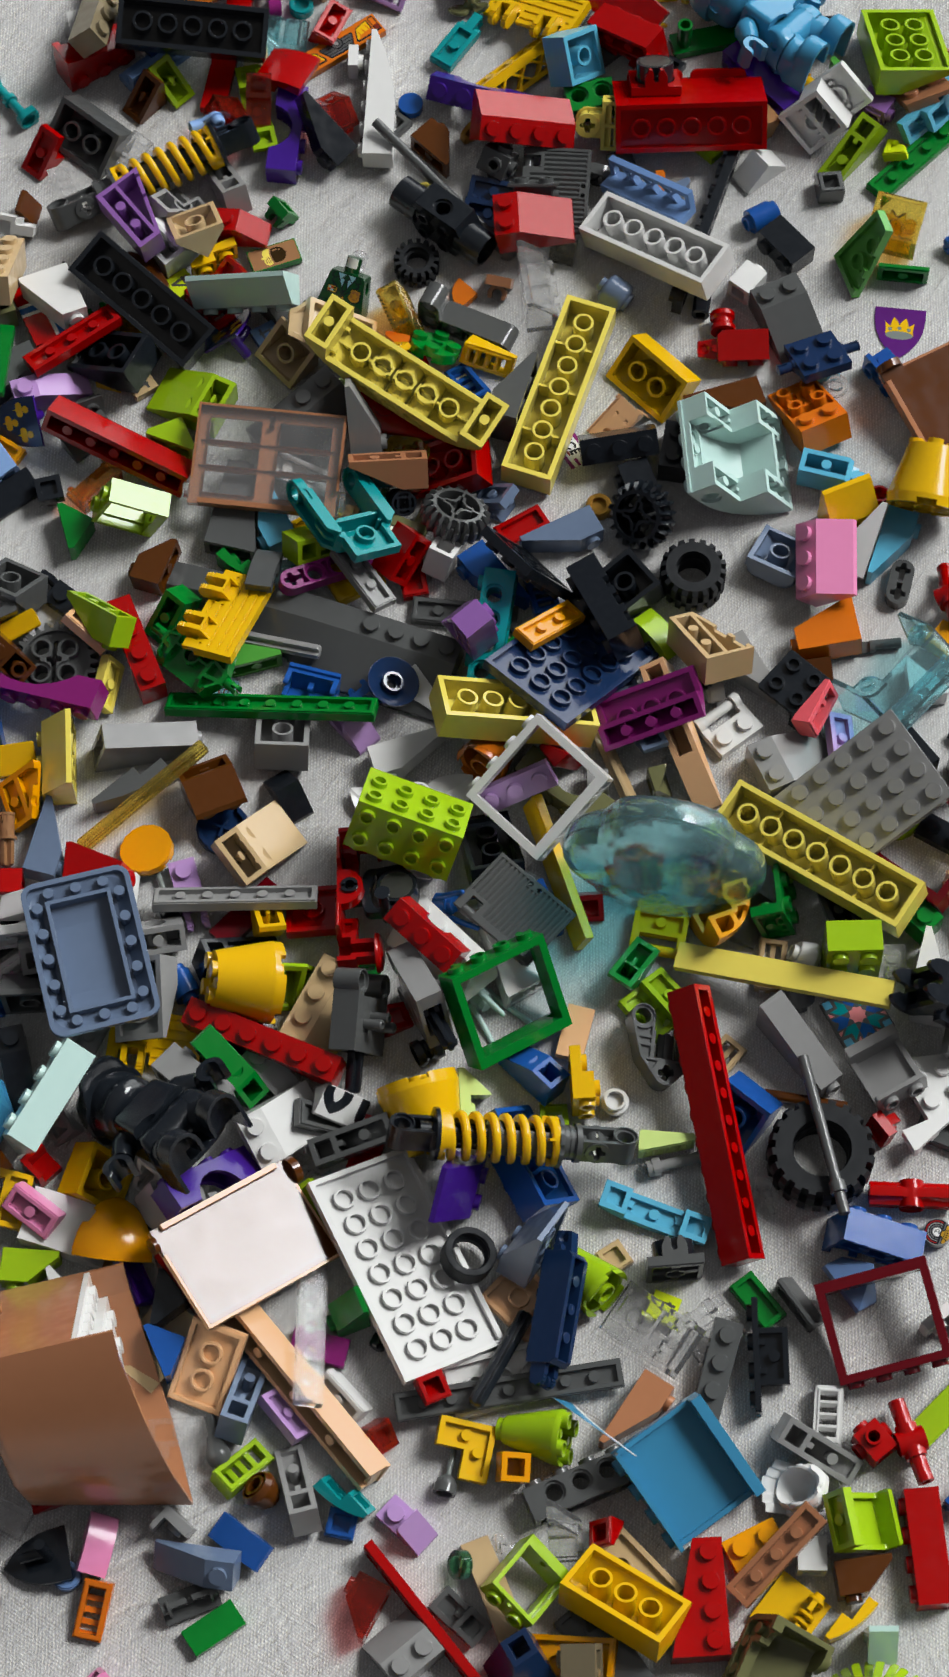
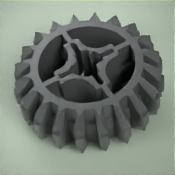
M447 485L445 488L438 486L436 490L431 489L426 494L421 504L420 518H422L421 524L426 526V531L433 532V537L439 536L443 541L448 540L452 544L459 542L461 545H464L466 542L473 544L474 541H480L482 537L481 531L486 525L489 527L491 513L488 512L489 506L484 504L483 499H478L476 493L471 494L467 489L461 490L458 486L451 488Z

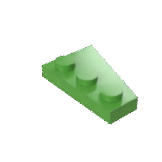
M876 210L834 255L851 297H860L894 232L885 210Z

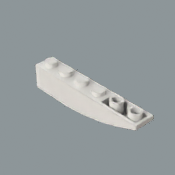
M372 29L371 39L366 41V53L370 54V58L365 59V74H368V80H363V95H366V101L362 100L361 115L365 116V119L360 121L359 133L360 136H363V142H358V157H362L363 167L393 168L395 148L372 126L374 120L379 118L393 133L397 127L391 69L377 29Z

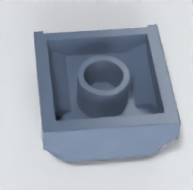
M766 524L746 557L745 565L748 572L780 588L794 586L796 583V538Z

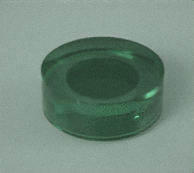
M454 1550L448 1557L447 1569L454 1580H466L472 1573L473 1561L467 1550Z

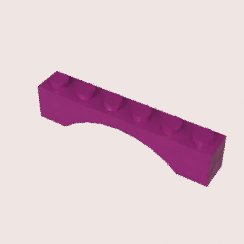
M0 673V698L12 704L15 702L24 703L33 709H39V707L49 709L55 714L63 709L70 708L72 715L80 720L92 719L98 721L109 695L102 680L81 675L54 683L32 684L11 679Z

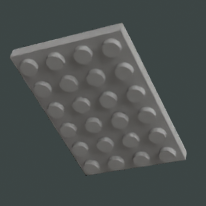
M889 709L773 798L877 855L949 801V786L894 711Z

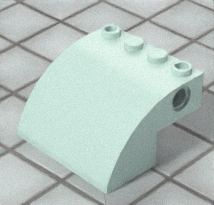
M705 391L677 401L678 411L676 412V419L680 425L681 433L678 435V440L683 451L681 465L685 470L686 480L684 481V489L688 495L707 507L732 514L767 515L793 510L782 419L758 400H753L729 410Z

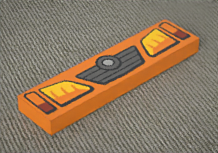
M373 14L341 31L333 46L319 44L306 52L321 58L320 64L310 80L347 59L349 44H359V51L364 49L367 39H371L372 29H377L380 38L386 36V30Z

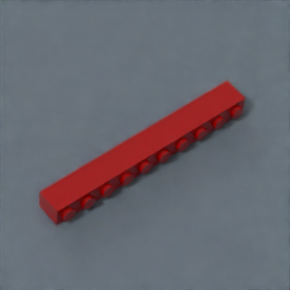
M691 984L667 993L668 1009L672 1016L673 1033L677 1041L679 1063L685 1081L684 1089L688 1096L690 1118L693 1122L696 1136L695 1144L699 1151L701 1173L704 1177L707 1191L706 1199L710 1206L712 1228L715 1232L718 1246L717 1254L721 1261V1266L738 1267L765 1259L710 985Z

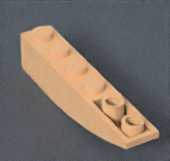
M663 656L639 667L644 682L675 671L673 665ZM691 721L664 731L669 742V750L697 815L700 817L720 808L723 803L694 722Z

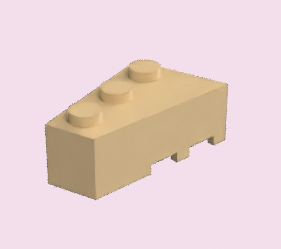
M693 611L669 617L667 644L687 666L695 665L699 680L704 685L715 684L752 673L754 646L749 643L744 646L735 641L736 636L730 632L726 635L717 630V625Z

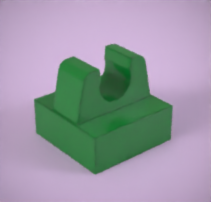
M273 196L267 202L270 207L264 216L270 221L277 216V221L272 225L276 229L281 230L289 223L294 225L300 218L285 200Z

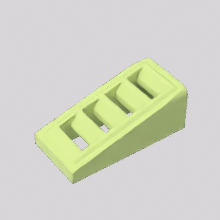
M640 1130L637 1158L692 1149L695 1146L696 1136L694 1133Z

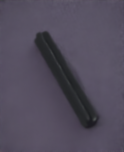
M520 1310L516 1314L469 1397L470 1405L478 1409L484 1407L531 1324L532 1315L529 1312Z

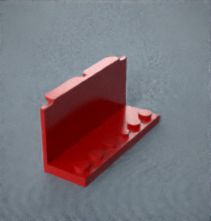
M742 67L693 69L690 77H683L682 72L678 70L682 86V95L632 97L628 74L627 81H612L615 102L616 154L767 149L768 100L762 77H746V71Z

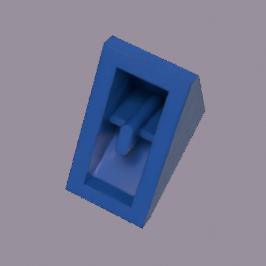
M147 1323L143 1325L146 1336L168 1384L172 1382L186 1337Z

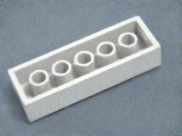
M609 191L605 192L578 228L586 247L708 301L736 263L729 244Z

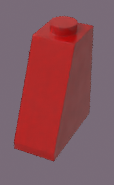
M72 841L66 842L62 877L107 866L120 865L128 870L132 887L135 886L136 877L134 871L123 861Z

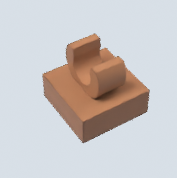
M487 274L485 284L493 285L487 291L488 298H492L494 290L499 289L502 292L501 300L505 301L508 296L506 288L513 289L515 279Z

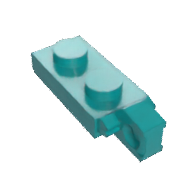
M474 12L467 22L458 21L430 56V62L451 73L479 39L480 29L483 26V16Z

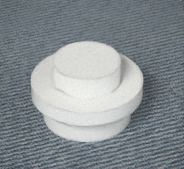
M609 1089L602 1096V1109L611 1116L622 1115L628 1109L629 1098L621 1089Z

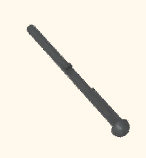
M379 118L374 120L372 126L426 178L429 184L436 182L462 200ZM478 216L482 226L495 235L494 230ZM496 245L495 250L500 254L498 245ZM517 252L500 254L501 259L511 261L516 257Z

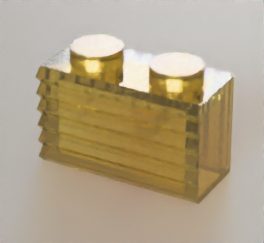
M393 280L376 290L377 297L394 332L407 334L412 338L414 330H425L408 292L398 280Z

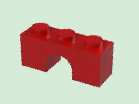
M411 896L401 897L383 919L443 973L451 969V965L461 963L471 950L451 932L446 933L436 927L428 918L430 913Z

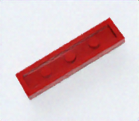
M106 304L22 357L24 363L38 378L123 325L122 319L109 304Z

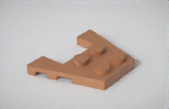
M944 77L901 95L891 96L896 98L895 101L911 113L940 102L939 97L949 94V81Z

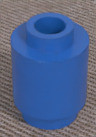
M763 201L743 212L742 224L747 231L756 234L781 215L774 201Z
M179 963L177 964L178 986L175 1001L179 1005L184 1004L187 1006L191 997L199 999L200 987L189 968Z

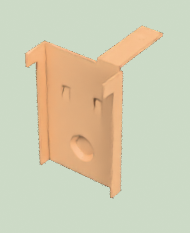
M618 393L615 396L616 399L588 428L587 432L591 434L634 427L643 415L649 419L651 418L640 409L636 410Z

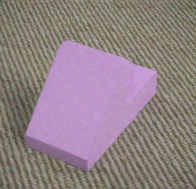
M327 721L360 756L367 751V746L374 745L381 740L371 722Z
M396 1494L375 1515L386 1528L418 1557L438 1536L437 1532L417 1509L412 1510Z

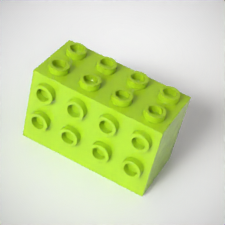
M370 767L343 844L356 851L369 853L381 860H388L402 865L406 869L416 870L427 874L431 878L447 882L474 804Z

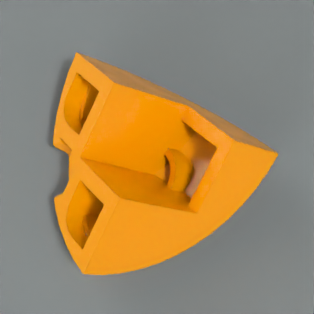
M745 878L720 886L715 905L691 913L689 926L696 937L707 947H715L724 943L744 923L750 907V892Z
M120 1197L106 1199L94 1207L96 1212L91 1219L83 1221L79 1226L71 1252L72 1255L110 1261L152 1262V1253L146 1244V1241L150 1239L147 1235L149 1233L147 1224L138 1209L129 1201Z

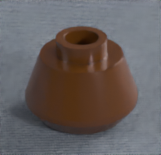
M268 1471L254 1474L246 1482L242 1491L244 1503L247 1506L261 1510L274 1507L280 1498V1488L273 1474Z

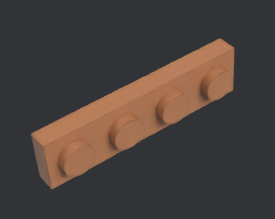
M805 1501L731 1580L726 1588L746 1608H749L823 1529L828 1521L811 1504Z

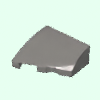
M177 187L170 190V192L164 188L151 195L148 199L155 217H171L205 204L199 196L190 200Z

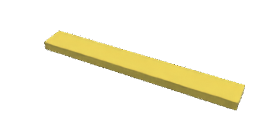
M685 942L679 943L673 965L675 971L890 1010L891 1006L889 994L894 993L896 986L895 980Z

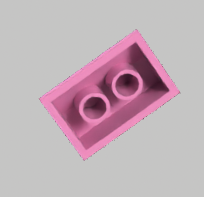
M816 518L796 524V600L819 607L857 596V520Z

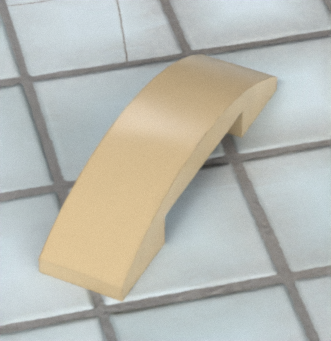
M488 1535L462 1544L460 1547L499 1644L519 1630L512 1627L506 1621L505 1615L497 1607L491 1605L486 1600L485 1594L479 1589L500 1564ZM504 1576L500 1580L499 1584L514 1599L508 1582L506 1580V1577Z

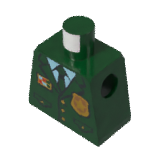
M348 255L345 268L341 266L333 267L318 299L327 302L333 293L352 305L354 313L367 317L371 276L360 273L363 259Z

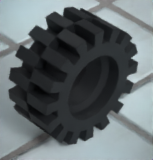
M416 238V243L409 239L408 245L403 242L400 244V248L397 247L394 254V271L397 279L401 278L402 284L405 285L408 281L409 287L413 288V285L417 284V288H422V283H425L427 286L430 280H436V275L439 274L440 261L438 250L435 251L433 244L429 246V241L424 240V243H421V238ZM412 258H422L426 261V265L422 268L414 269L409 267L407 262Z

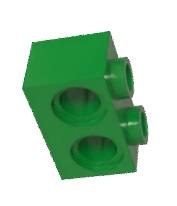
M611 76L595 78L592 81L573 87H563V98L570 99L574 119L578 110L582 107H602L603 97L600 96L613 95V80ZM612 106V116H614L615 106Z

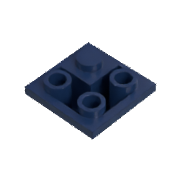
M526 1627L500 1642L483 1664L488 1677H557L536 1638Z

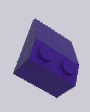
M456 1150L454 1160H446L441 1168L428 1222L438 1223L470 1218L474 1211H479L483 1196L478 1194L480 1184L485 1185L489 1173V1168L485 1167L486 1158L482 1163L476 1161L475 1155H471L469 1161L463 1162L461 1160V1152Z

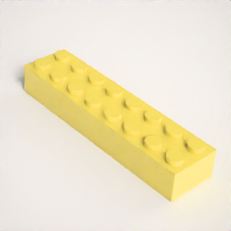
M567 294L501 464V481L514 483L515 485L544 494H551L614 329L616 308Z
M741 779L738 780L710 821L714 835L772 868L773 864L778 863L783 872L787 871L790 878L864 920L882 919V930L896 938L900 937L928 895L926 883Z

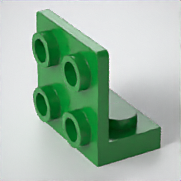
M778 863L773 864L777 902H764L750 908L751 918L763 938L770 939L796 935L795 924H799L797 908L793 907V900L797 899L795 886L793 883L790 884L787 871L783 872Z

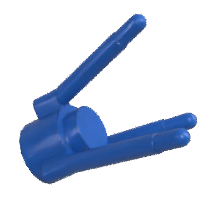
M463 889L435 893L432 903L454 923L476 931L480 930L478 925L452 916V914L458 911L453 903L460 895L465 893Z

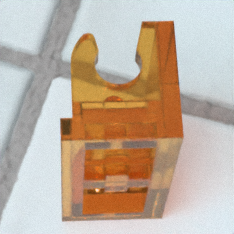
M101 460L100 467L75 488L70 486L67 489V498L87 515L90 512V503L93 496L99 494L103 485H106L112 477L124 480L120 468Z

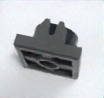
M682 1235L671 1238L665 1236L664 1239L657 1240L651 1244L652 1257H647L645 1267V1281L647 1284L702 1278L705 1265L704 1252H694L692 1239Z

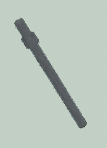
M806 1054L798 1057V1062L830 1179L828 1183L831 1195L835 1197L839 1215L845 1216L850 1214L845 1194L847 1192L844 1179H841L809 1056Z

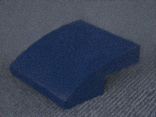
M472 175L465 203L472 207L476 214L490 228H494L492 195L508 193V191H513V187H507L508 181Z

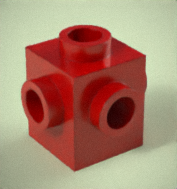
M876 1418L872 1419L869 1423L863 1420L852 1430L854 1432L851 1439L852 1451L859 1459H865L873 1469L897 1448L898 1444L892 1438L893 1432L889 1426L883 1421L879 1423Z

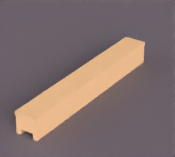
M259 1304L222 1323L225 1326L249 1334L244 1348L246 1354L311 1431L313 1436L358 1491L375 1481L378 1482L390 1467V1463Z

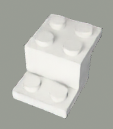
M841 60L806 85L799 100L782 111L778 118L810 155L849 127L852 116L871 103L874 97L847 64Z

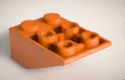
M801 380L798 383L767 395L775 412L782 419V424L794 445L802 453L804 447L821 451L852 438L848 412L817 380L804 384Z

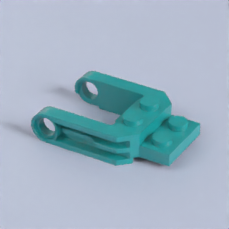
M349 467L343 469V485L363 513L341 517L337 520H334L314 490L309 488L303 479L297 478L287 482L286 494L289 502L321 547L338 553L347 552L354 563L400 552L402 544L390 529L394 510L368 475Z

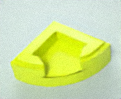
M887 139L882 157L884 162L908 160V152L906 146L899 143L898 140Z

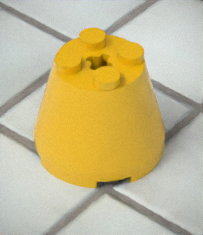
M910 437L906 450L887 490L886 503L913 512L949 517V443L945 445L944 439L929 437L928 442L922 438Z
M265 941L206 952L204 957V967L207 968L206 978H202L200 983V993L205 995V1003L258 1023L274 1025L276 1023L274 1016L275 1014H281L286 993L287 975H284V964L281 963V959L286 958L283 943Z
M455 1067L427 1071L426 1074L411 1078L406 1077L378 1088L376 1092L378 1103L383 1112H387L389 1120L393 1114L399 1112L431 1115L433 1107L452 1109L453 1115L457 1110H460L459 1078ZM406 1150L409 1158L424 1154V1151Z

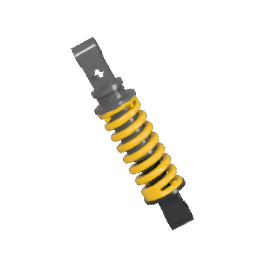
M250 115L241 116L217 129L210 122H207L202 129L192 130L189 133L190 142L186 137L179 136L177 139L178 148L173 142L168 141L165 144V152L161 148L155 147L152 151L153 157L146 152L142 153L140 156L141 163L135 158H131L128 161L129 168H126L123 164L106 168V178L99 182L94 180L91 182V186L65 198L55 200L47 206L48 213L58 232L69 230L75 225L101 214L102 212L95 196L135 167L138 170L146 194L149 193L150 196L158 192L157 189L160 187L162 189L166 188L170 192L171 187L169 183L174 182L177 187H181L183 185L181 173L185 174L188 181H194L193 168L195 167L201 176H205L207 174L206 162H209L214 170L228 167L227 156L242 149L252 147L261 140ZM87 201L88 206L83 208L82 203Z
M433 1107L431 1115H416L402 1112L393 1114L389 1120L385 1142L389 1148L396 1151L428 1152L430 1161L445 1160L444 1149H446L447 1160L452 1161L455 1158L456 1148H461V1160L463 1162L469 1161L471 1149H476L475 1158L479 1163L485 1160L486 1154L490 1155L491 1162L495 1164L500 1161L501 1155L505 1156L507 1164H513L516 1156H519L522 1165H528L530 1158L535 1157L537 1166H542L545 1163V1167L559 1169L563 1160H571L572 1163L582 1161L628 1165L633 1161L639 1137L636 1131L628 1127L585 1126L581 1123L565 1125L562 1115H542V1119L538 1115H531L527 1120V1117L523 1114H517L512 1118L508 1113H502L497 1117L494 1112H487L482 1116L479 1111H472L467 1115L464 1110H457L453 1115L452 1109Z

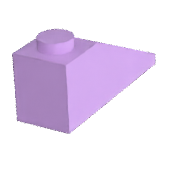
M76 373L43 374L38 378L35 374L9 381L13 399L34 395L37 410L41 409L42 411L47 410L59 395L76 402L93 393L88 378Z

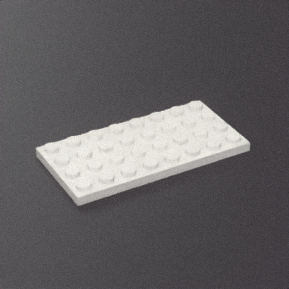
M394 1150L307 1183L306 1189L353 1285H359L369 1309L370 1319L403 1386L413 1383L414 1379L440 1368L442 1371L498 1348L504 1336L478 1284L458 1283L443 1271L440 1263V1251L451 1231L446 1221L438 1223L428 1222L434 1197L414 1157L409 1158L406 1150ZM456 1244L452 1250L454 1259L459 1265L469 1269Z

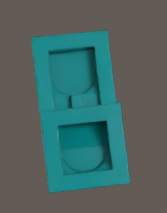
M330 1474L321 1478L313 1486L330 1503L354 1516L365 1518L376 1510L357 1488L346 1493Z

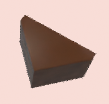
M147 68L143 69L122 111L139 125L145 123L167 103L164 82Z

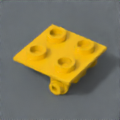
M783 1571L749 1618L757 1613L779 1614L812 1634L831 1606L824 1601L825 1597L817 1591L813 1593L786 1571Z

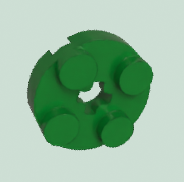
M416 329L413 331L410 342L411 348L409 350L422 360L425 355L432 358L431 363L452 365L456 363V359L458 360L461 345L450 339V334L446 331L435 330V333Z

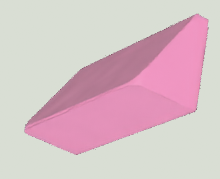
M24 1181L15 1183L1 1205L2 1208L44 1240L49 1237L66 1216L63 1210Z

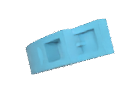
M949 94L939 97L940 102L906 114L896 123L905 144L911 145L927 131L935 133L949 120Z

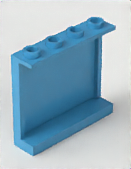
M696 1392L690 1394L622 1444L636 1456L621 1446L610 1453L614 1458L611 1465L620 1477L625 1475L631 1483L627 1487L637 1501L642 1499L647 1506L644 1512L653 1525L658 1523L663 1529L664 1533L661 1534V1537L670 1549L675 1547L681 1553L685 1550L683 1546L691 1541L692 1538L698 1536L752 1495L758 1497L766 1491L707 1403Z

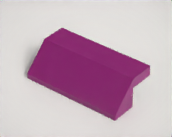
M690 665L614 693L595 707L601 722L598 732L605 752L706 716L703 689L695 665Z

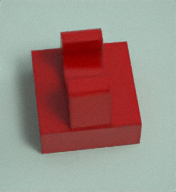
M879 1110L871 1115L865 1126H869L873 1140L882 1149L891 1142L898 1132L895 1125L900 1123L901 1120L895 1112L885 1116Z

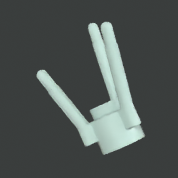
M485 987L469 1000V1009L474 1014L489 1043H492L494 1039L479 1010L481 1009L485 1012L492 1008L503 1017L505 1012L495 1002L504 1008L505 1006L501 998L491 988ZM513 1006L506 1009L526 1024L532 1022Z

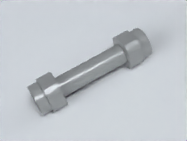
M696 1149L694 1153L660 1160L659 1157L645 1161V1167L648 1177H658L663 1175V1171L699 1163L701 1166L699 1151Z

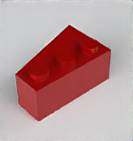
M604 2L587 21V25H597L600 46L614 56L618 53L630 61L628 65L633 69L636 68V60L645 56L646 53L650 55L661 53V55L669 57L664 28L656 23L653 24L638 15L630 14L618 6H612Z

